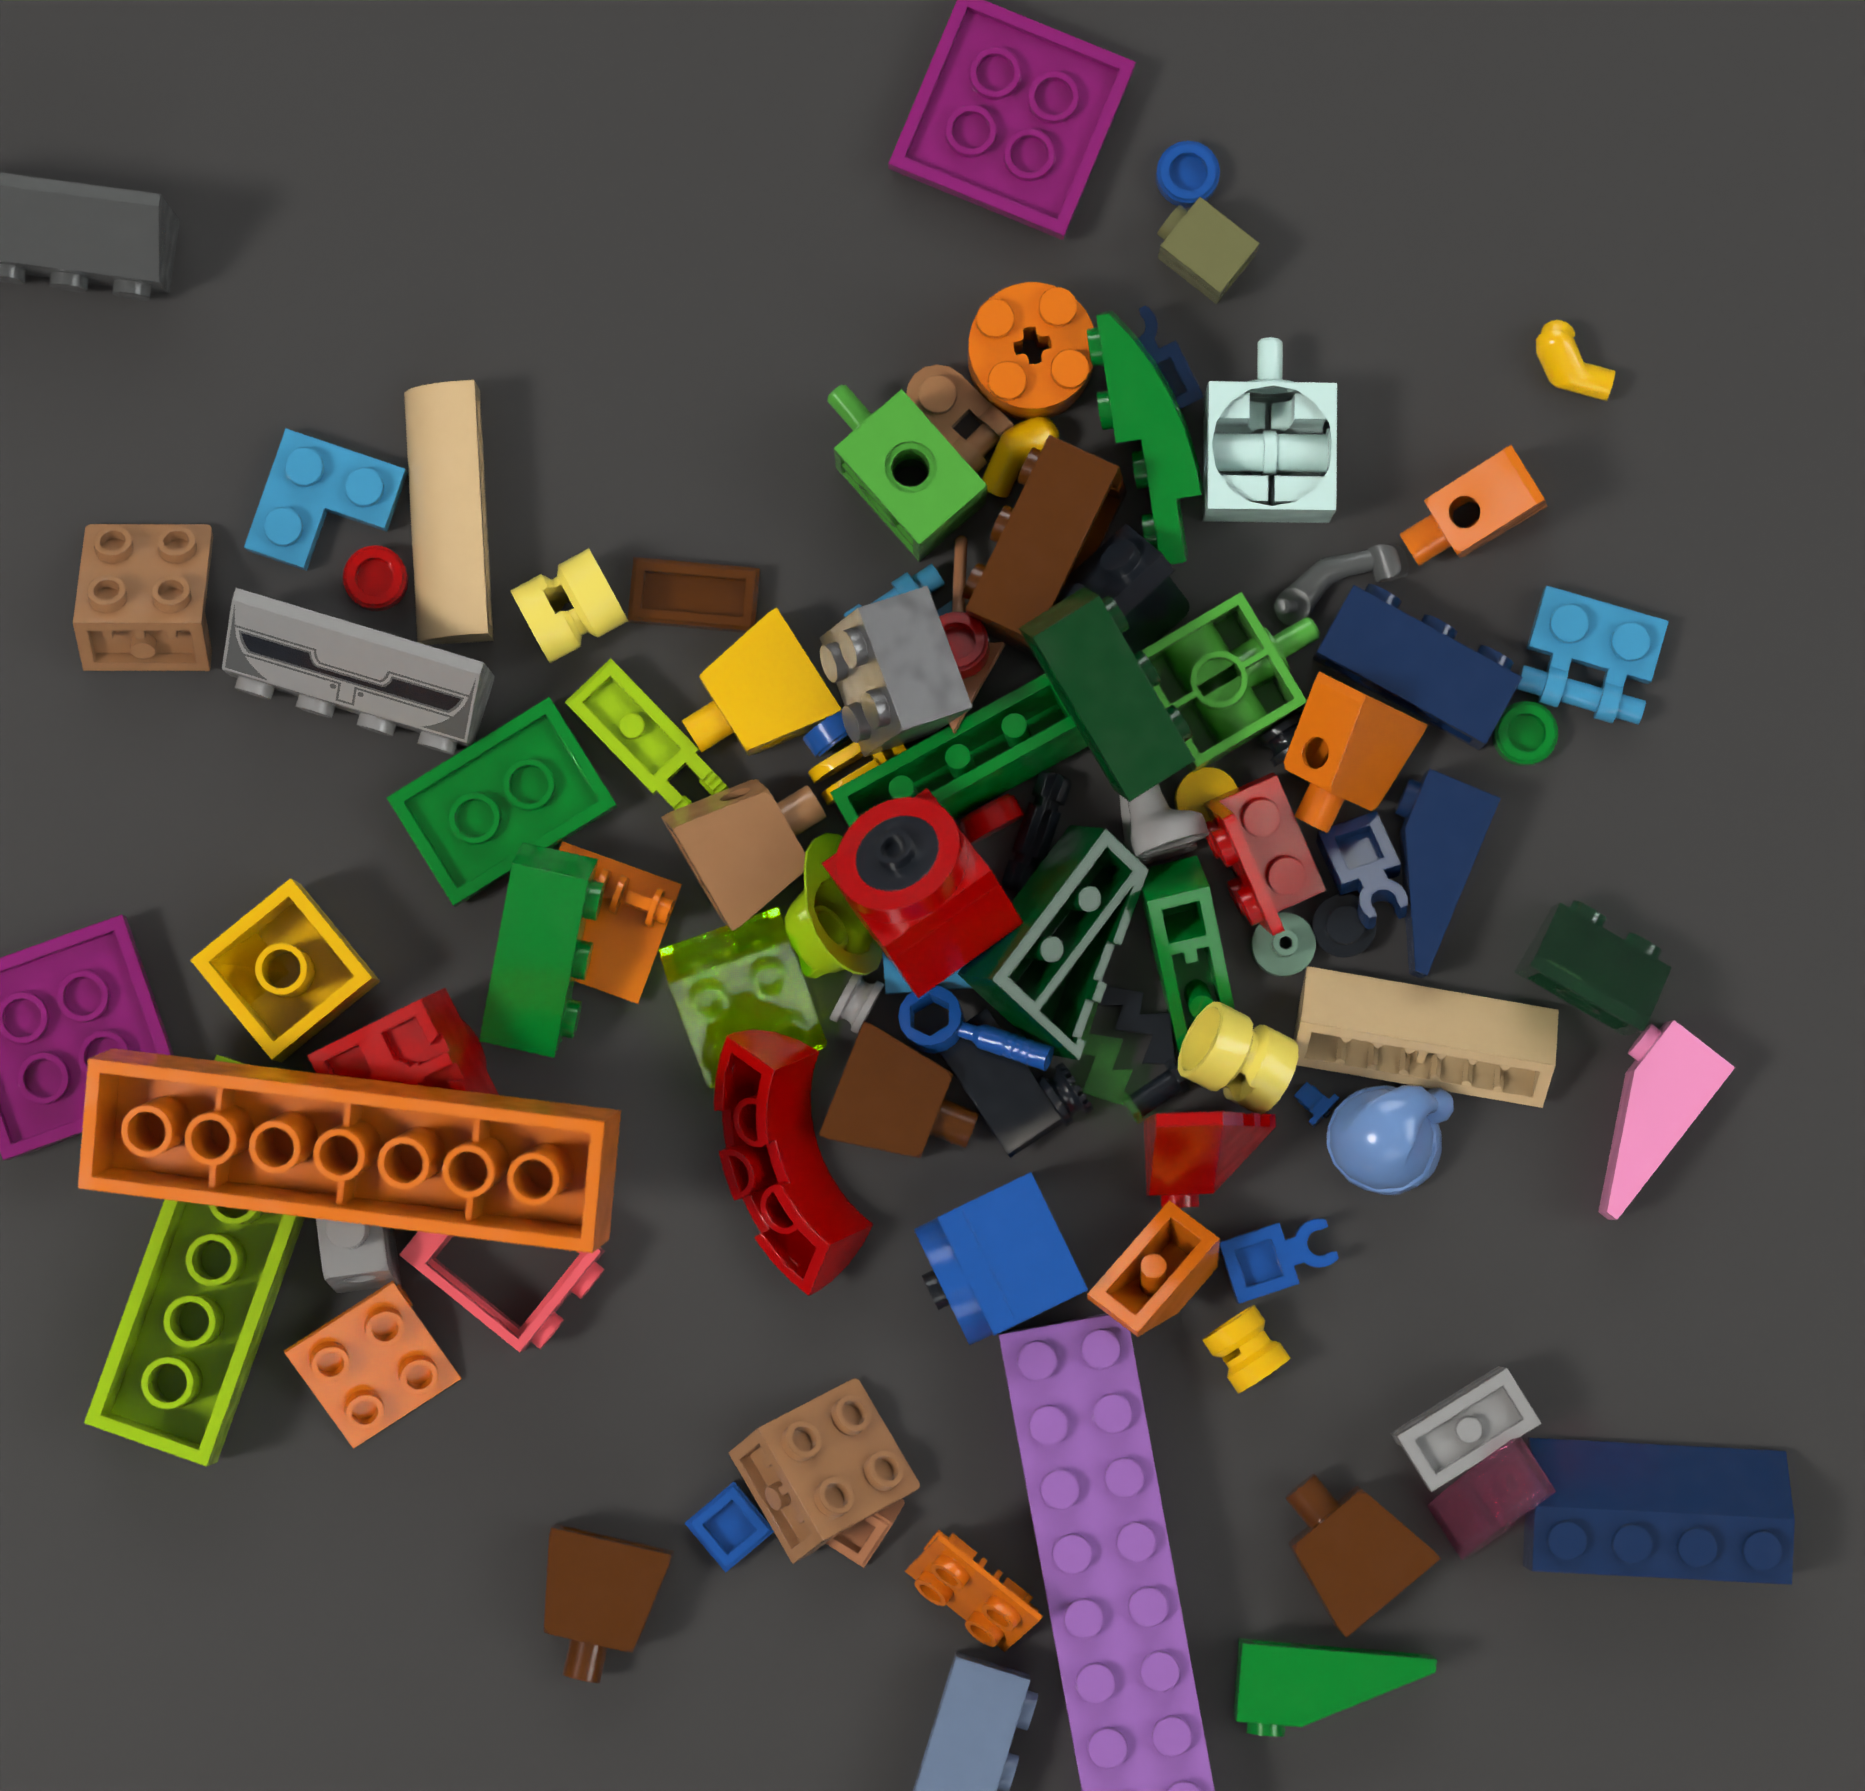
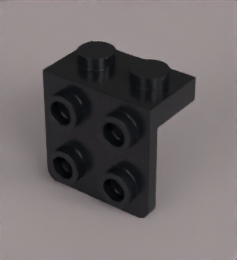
M1128 524L1119 529L1068 576L1055 605L1083 587L1098 594L1101 599L1110 595L1129 624V629L1124 631L1122 635L1133 654L1160 640L1187 615L1190 608L1186 597L1169 577L1175 569L1160 551Z

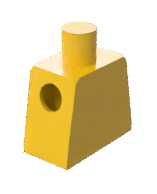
M776 607L760 619L699 675L703 686L713 701L681 721L701 753L734 733L747 755L751 756L809 732L824 719L842 709Z

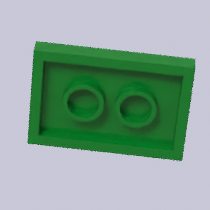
M550 697L386 797L454 907L459 906L509 875L512 862L523 842L551 849L618 807Z

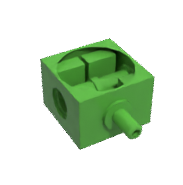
M839 385L828 395L827 402L853 430L834 447L836 469L919 562L986 504L987 484L902 389L873 413L865 407L847 385ZM911 466L921 469L927 475L923 483L913 487L901 485L894 478L899 470Z
M1240 592L1142 650L1153 664L1161 679V683L1154 687V690L1164 707L1167 708L1173 704L1179 710L1193 734V738L1185 742L1195 758V761L1187 765L1190 772L1193 771L1194 773L1203 767L1209 766L1303 709L1307 700L1289 672L1290 667L1286 658L1319 639L1320 632L1311 618L1305 617L1272 636L1268 629L1261 625L1245 596Z

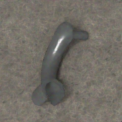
M1379 544L1364 551L1324 557L1316 561L1277 597L1274 603V610L1278 619L1284 624L1291 626L1301 619L1309 617L1325 591L1333 583L1349 576L1373 571L1376 584L1407 577L1409 565L1405 550L1399 545Z

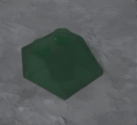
M1573 900L1570 907L1562 903L1552 906L1517 966L1515 973L1623 1036L1642 1032L1650 1020L1672 968L1658 960L1662 950L1634 933L1629 932L1624 940L1603 928L1607 918L1582 902Z

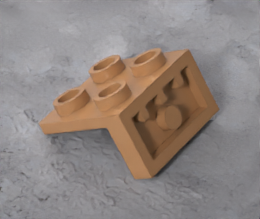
M90 524L86 526L73 617V626L83 671H210L212 646L205 614L213 544V533L210 525Z
M856 1378L757 1428L729 1452L731 1459L792 1564L811 1555L840 1532L911 1495L920 1487L918 1479L861 1382Z

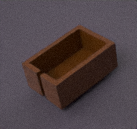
M1051 435L1048 436L1042 450L1035 447L1030 450L1018 477V483L1025 486L1015 507L1012 508L1005 505L999 513L990 535V540L997 544L986 566L981 563L975 565L962 594V598L969 600L965 608L968 615L982 622L988 636L1035 657L1018 628L1053 607L1068 576L1101 547L1127 493L1119 466Z

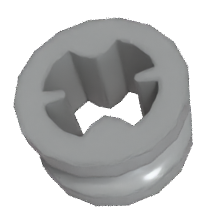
M853 974L829 1019L836 1023L841 1019L847 1020L851 1024V1031L858 1034L863 1021H866L875 1005L884 984L878 980L873 984H869L864 981L863 975Z

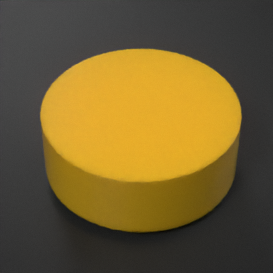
M1203 767L1194 773L1193 771L1188 773L1180 781L1175 791L1176 810H1192L1202 813L1205 822H1207L1210 818L1203 803L1238 787L1226 772L1213 767Z

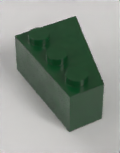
M1069 825L1011 902L1022 919L1023 924L964 965L957 974L1027 1039L1029 1038L1054 1047L1053 1056L1080 1060L1086 1041L1081 1039L1094 1002L1100 1003L1107 986L1106 983L1102 982L1114 946L1122 945L1149 869L1107 829Z

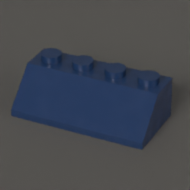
M1528 1437L1523 1566L1527 1569L1537 1572L1792 1585L1795 1517L1786 1451Z

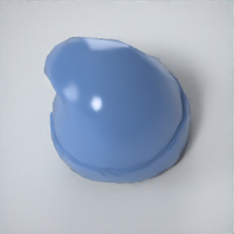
M1381 1085L1357 1090L1350 1094L1334 1110L1327 1128V1148L1334 1166L1350 1183L1366 1191L1383 1195H1399L1418 1187L1432 1176L1440 1160L1442 1134L1439 1123L1447 1121L1453 1113V1098L1442 1088H1434L1427 1091L1422 1086L1403 1085L1398 1088Z

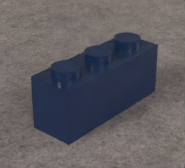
M1368 584L1364 591L1353 585L1312 659L1475 749L1480 750L1489 740L1523 678L1510 670L1514 662L1502 653L1485 645H1480L1476 652L1454 640L1458 633L1457 630L1438 618L1424 614L1421 621L1406 614L1398 609L1402 601L1379 586Z

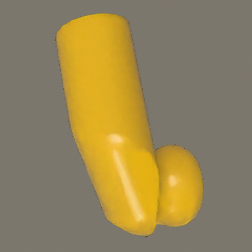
M1551 320L1544 324L1541 333L1536 338V355L1549 382L1563 390L1607 401L1614 382L1615 370L1583 361L1574 340L1575 331L1569 323L1563 320Z
M1047 417L1030 418L1015 424L1002 433L982 477V480L987 484V492L1003 498L1009 496L1030 450L1033 447L1042 450L1049 435L1060 438L1059 431L1052 420Z

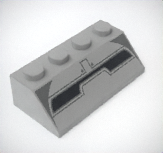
M235 588L222 663V670L228 675L237 678L235 689L268 700L272 699L274 689L298 696L295 707L328 718L333 717L335 708L358 714L357 726L393 737L396 726L420 733L417 744L454 755L457 745L469 747L475 743L495 676L484 662Z

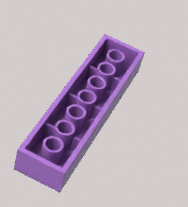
M1107 1313L1001 1332L998 1334L1081 1791H1215L1131 1333Z

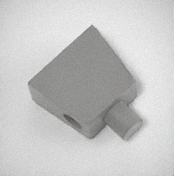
M316 1218L324 1280L336 1293L381 1288L392 1280L396 1285H401L394 1228Z

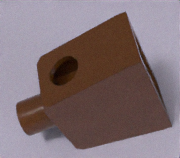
M863 1021L819 1136L832 1141L921 1159L930 1135L966 1149L980 1113L944 1099L953 1078V1073L876 1026Z
M1312 1474L1285 1497L1287 1502L1307 1525L1288 1544L1334 1625L1346 1638L1441 1559L1433 1549L1358 1486L1351 1489L1337 1501L1319 1478Z
M555 1524L551 1527L548 1545L544 1633L570 1639L562 1675L580 1681L600 1683L608 1648L633 1653L673 1560L674 1550L560 1524Z

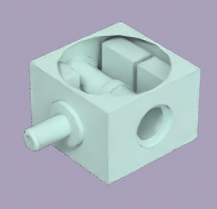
M1261 338L1257 342V380L1247 382L1209 381L1204 394L1203 521L1329 523L1336 512L1337 383L1283 380V342L1279 338Z

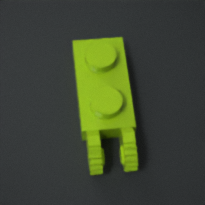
M611 658L565 701L566 705L653 795L658 792L674 810L692 803L669 783L686 765L699 778V783L711 795L729 789L720 777L697 755L700 750Z

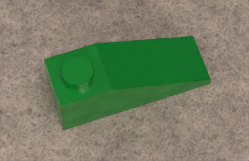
M1197 856L1147 867L1149 870L1140 892L1167 1011L1170 1014L1178 1056L1188 1029L1197 1015L1207 1005L1215 1001L1235 1009L1211 890Z
M1238 1638L1233 1717L1236 1722L1247 1723L1246 1733L1284 1737L1286 1726L1303 1727L1436 1673L1437 1659L1431 1654Z

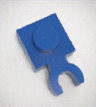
M1311 1219L1304 1222L1296 1230L1294 1237L1288 1239L1284 1238L1280 1223L1277 1222L1220 1241L1219 1250L1237 1304L1300 1284L1295 1265L1304 1263L1311 1267L1321 1268L1336 1262L1339 1259L1337 1251L1327 1252L1318 1256L1313 1254L1307 1245L1308 1237L1311 1233L1328 1227L1326 1219Z

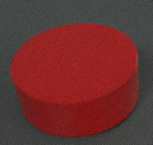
M373 545L359 549L348 559L343 571V583L346 592L357 605L370 611H383L394 607L402 600L408 588L409 576L404 562L394 551L383 546Z
M949 612L939 616L962 679L977 674L985 666L990 653L986 628L981 621L970 617L965 612Z
M1006 794L968 814L960 820L958 826L972 845L1009 826L1025 814L1015 795Z

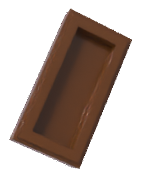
M633 557L628 622L746 633L756 624L760 568Z

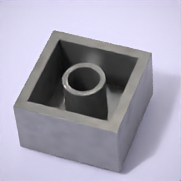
M928 586L858 607L820 637L822 643L820 660L827 678L833 683L836 682L845 705L842 709L845 730L853 742L859 743L863 757L930 736L973 708Z

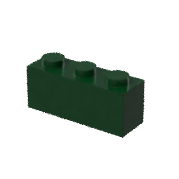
M1083 587L1018 628L1115 792L1130 802L1195 761L1194 756L1185 743L1193 738L1187 722L1173 704L1167 708L1164 707L1154 690V687L1161 683V679L1153 664L1142 650L1133 654L1122 635L1124 631L1129 629V624L1110 595L1101 599L1098 594Z

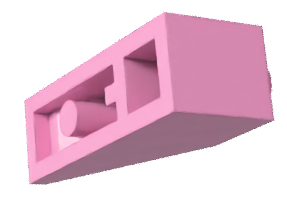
M1675 1020L1664 1022L1660 1029L1651 1023L1640 1034L1628 1051V1054L1635 1061L1625 1073L1598 1211L1608 1220H1618L1735 1069L1733 1065Z

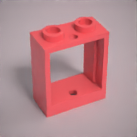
M418 1231L399 1254L518 1352L525 1351L531 1343L537 1348L542 1349L565 1320L556 1311L571 1293L582 1299L605 1270L597 1263V1260L605 1252L601 1247L593 1253L579 1252L578 1257L520 1327L436 1259L451 1240L452 1235Z

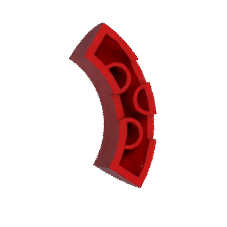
M754 1029L734 1032L726 1036L719 1058L714 1092V1111H722V1125L726 1148L718 1152L724 1175L733 1200L743 1199L751 1218L761 1232L754 1237L759 1246L773 1264L793 1284L810 1296L831 1283L849 1265L864 1244L874 1224L864 1217L841 1192L823 1160L817 1143L811 1114V1086L819 1051L798 1039L777 1032Z

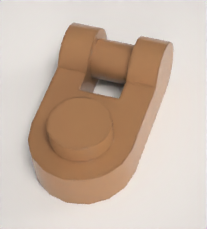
M936 364L924 367L915 373L908 383L906 392L908 397L976 473L987 464L984 457L997 445L1002 433L1014 426L999 409L985 399L960 373L949 366ZM969 413L981 425L967 439H964L953 428Z

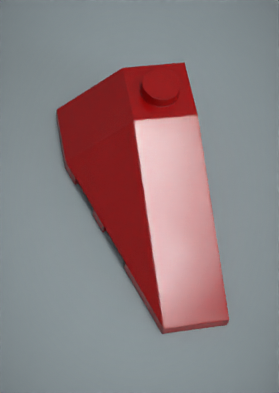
M1243 1112L1158 1113L1144 1119L1146 1196H1161V1208L1169 1200L1179 1208L1199 1207V1194H1214L1276 1127L1275 1114Z

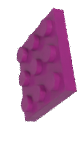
M957 0L892 153L888 169L1064 240L1135 70L1136 62L988 1Z
M125 915L115 916L0 958V1153L3 1160L8 1161L82 1134L88 1058L112 1048L175 1056Z

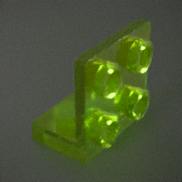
M779 907L753 915L734 931H731L726 925L659 949L668 985L708 1087H715L719 1058L726 1036L734 1032L751 1029L777 1032L798 1039L816 1050L823 1049L827 1045Z

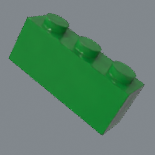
M522 843L511 866L479 1041L554 1058L563 1037L574 1039L582 1007V1001L571 999L575 978L586 979L593 950V942L583 940L586 920L597 921L605 883L594 881L598 859Z

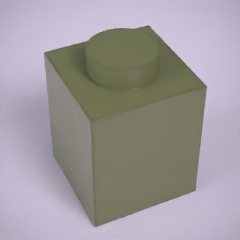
M1199 197L1189 211L1182 205H1179L1163 223L1157 233L1164 240L1160 245L1157 258L1217 305L1254 259L1260 243L1203 198Z

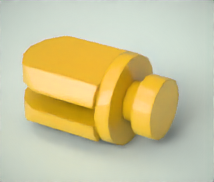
M851 743L810 769L808 774L813 782H821L861 759L863 754L859 743ZM900 745L872 754V761L823 791L821 795L827 805L835 803L830 793L831 791L906 750L905 746Z

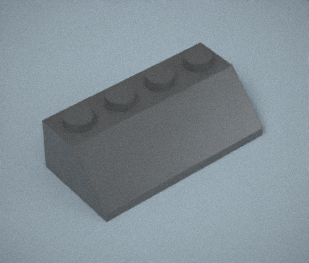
M0 173V282L24 284L26 275L50 278L49 285L53 288L71 292H87L88 284L113 287L112 294L115 296L139 301L150 300L151 292L169 294L180 219L163 196L158 193Z

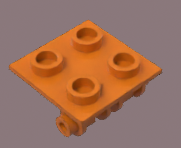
M562 841L559 851L598 859L594 881L605 883L597 921L587 919L583 935L584 941L593 942L588 973L585 980L575 978V982L639 1004L682 884Z
M393 1280L284 1350L285 1355L353 1449L461 1380V1376L411 1307L413 1303L400 1284L396 1285Z
M938 1529L923 1548L924 1551L905 1570L908 1575L916 1580L914 1582L915 1587L922 1596L938 1606L947 1605L966 1621L965 1627L974 1638L990 1647L997 1645L1004 1652L1043 1617L1038 1613L1039 1609L1030 1603L1033 1599L1032 1595L1023 1590L1009 1577L1003 1583L998 1581L1003 1572L999 1569L992 1575L987 1572L984 1566L988 1560L982 1557L976 1563L973 1558L977 1552L953 1532L948 1537Z

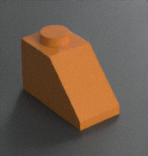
M1169 1200L1087 1293V1299L1139 1337L1178 1314L1218 1268L1220 1238Z

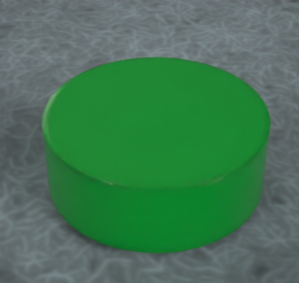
M1531 701L1517 702L1504 710L1492 732L1493 744L1498 754L1505 761L1516 766H1532L1544 760L1554 750L1558 740V726L1551 712L1541 704Z

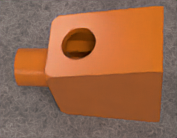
M1509 445L1426 498L1424 502L1431 514L1401 532L1400 536L1419 566L1451 546L1457 556L1462 558L1546 508L1547 503L1513 446ZM1467 502L1477 504L1480 507V517L1478 520L1465 528L1459 527L1454 523V510Z
M1318 672L1284 759L1285 770L1310 782L1294 817L1329 833L1344 800L1370 811L1376 809L1423 736L1428 724L1326 674Z

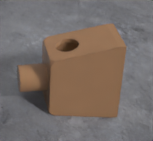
M754 779L671 811L661 818L718 916L731 931H734L804 872L805 851L796 836L824 820L827 816L808 785L776 803L768 788L758 779Z

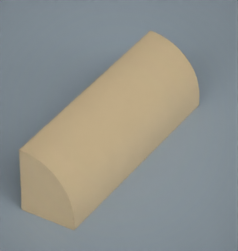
M475 380L448 381L417 386L404 393L417 642L431 645L494 641L480 389Z
M1307 966L1293 1038L1298 1045L1297 1065L1401 1084L1422 1086L1430 1089L1442 1088L1447 1092L1543 1108L1556 1066L1559 1010Z

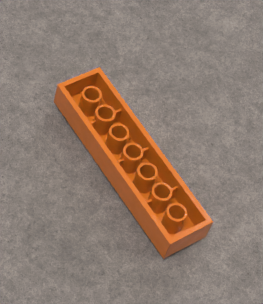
M112 1048L88 1058L78 1189L593 1253L610 1238L621 1110Z

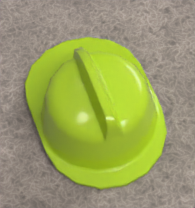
M824 833L811 841L805 852L804 890L791 903L785 916L786 934L791 946L799 957L801 971L808 978H817L827 973H836L844 969L853 974L868 975L878 969L882 959L881 947L861 923L822 865V862L837 852L843 838L839 834Z

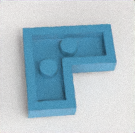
M286 428L244 548L249 552L307 571L327 512L387 532L408 472L405 468Z

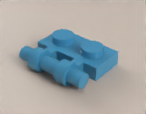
M1546 585L1541 595L1526 649L1549 655L1550 659L1547 670L1543 671L1523 665L1519 674L1523 678L1516 689L1538 695V702L1558 707L1559 703L1562 702L1593 711L1594 719L1613 723L1615 718L1639 725L1646 701L1623 694L1626 678L1645 684L1652 682L1669 621ZM1571 662L1604 671L1605 674L1601 687L1567 678Z

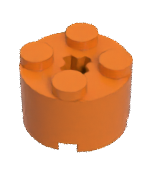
M1025 282L1011 285L990 297L980 306L969 334L968 367L976 390L993 406L1005 413V415L1017 420L1025 421L1035 417L1052 418L1065 412L1084 392L1093 371L1087 329L1094 327L1084 307L1069 290L1040 282ZM1034 340L1038 348H1047L1042 351L1040 363L1030 364L1026 354L1016 355V353L1022 350L1023 341Z

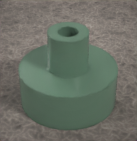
M1281 912L1278 915L1285 931L1272 936L1258 924L1251 938V953L1258 967L1267 974L1275 977H1289L1301 972L1309 965L1315 954L1316 939L1311 926L1303 918L1292 913ZM1280 939H1287L1289 941L1288 949H1283L1280 946Z

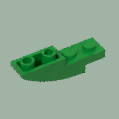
M1113 311L1101 312L1096 315L1098 327L1087 329V337L1092 366L1104 365L1108 391L1097 392L1102 430L1114 429L1116 443L1141 439L1143 450L1132 451V461L1137 489L1149 488L1152 513L1142 514L1144 539L1160 551L1170 564L1183 563L1187 561L1188 550L1180 498L1202 495L1204 491L1197 454L1191 435L1174 393L1155 360L1137 336Z

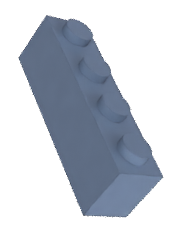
M956 1651L913 1791H1009L1019 1760V1755L1009 1753L1015 1729L1028 1730L1038 1698V1693L1028 1690L1030 1675Z

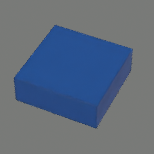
M735 1480L685 1522L686 1526L725 1573L774 1532L766 1517Z

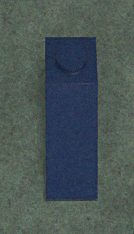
M1432 769L1427 770L1423 774L1420 782L1411 778L1408 780L1395 811V814L1405 817L1399 831L1403 888L1408 897L1405 923L1409 974L1420 979L1426 977L1429 973L1501 799Z

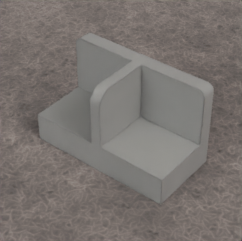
M1498 1366L1390 1434L1397 1445L1402 1446L1426 1487L1432 1492L1542 1423L1508 1368Z

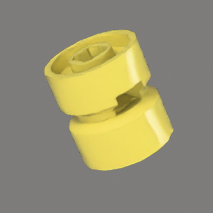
M589 548L558 565L557 577L550 579L540 574L510 590L549 663L580 648L582 635L588 632L598 638L628 622L625 613ZM571 601L573 609L560 611L566 603Z
M1214 1001L1197 1015L1188 1029L1178 1056V1071L1180 1076L1210 1091L1217 1092L1223 1088L1226 1099L1254 1113L1264 1114L1271 1110L1280 1100L1289 1086L1298 1061V1045L1294 1039L1266 1025L1259 1024L1253 1029V1022L1249 1016L1221 1002Z

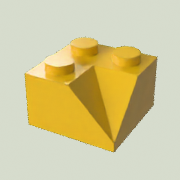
M292 878L287 880L190 960L270 1059L281 1063L381 982L301 883Z

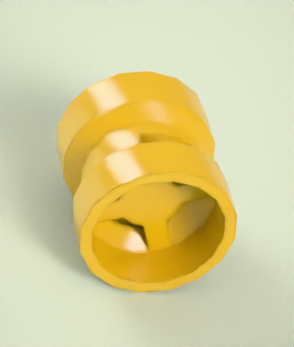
M1255 1305L1235 1315L1202 1339L1212 1356L1222 1358L1227 1365V1378L1238 1394L1258 1383L1291 1359L1280 1342L1270 1340L1264 1331L1265 1319Z

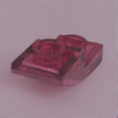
M1519 1437L1511 1439L1439 1494L1427 1507L1461 1560H1464L1516 1525L1514 1521L1556 1493V1490L1523 1439Z

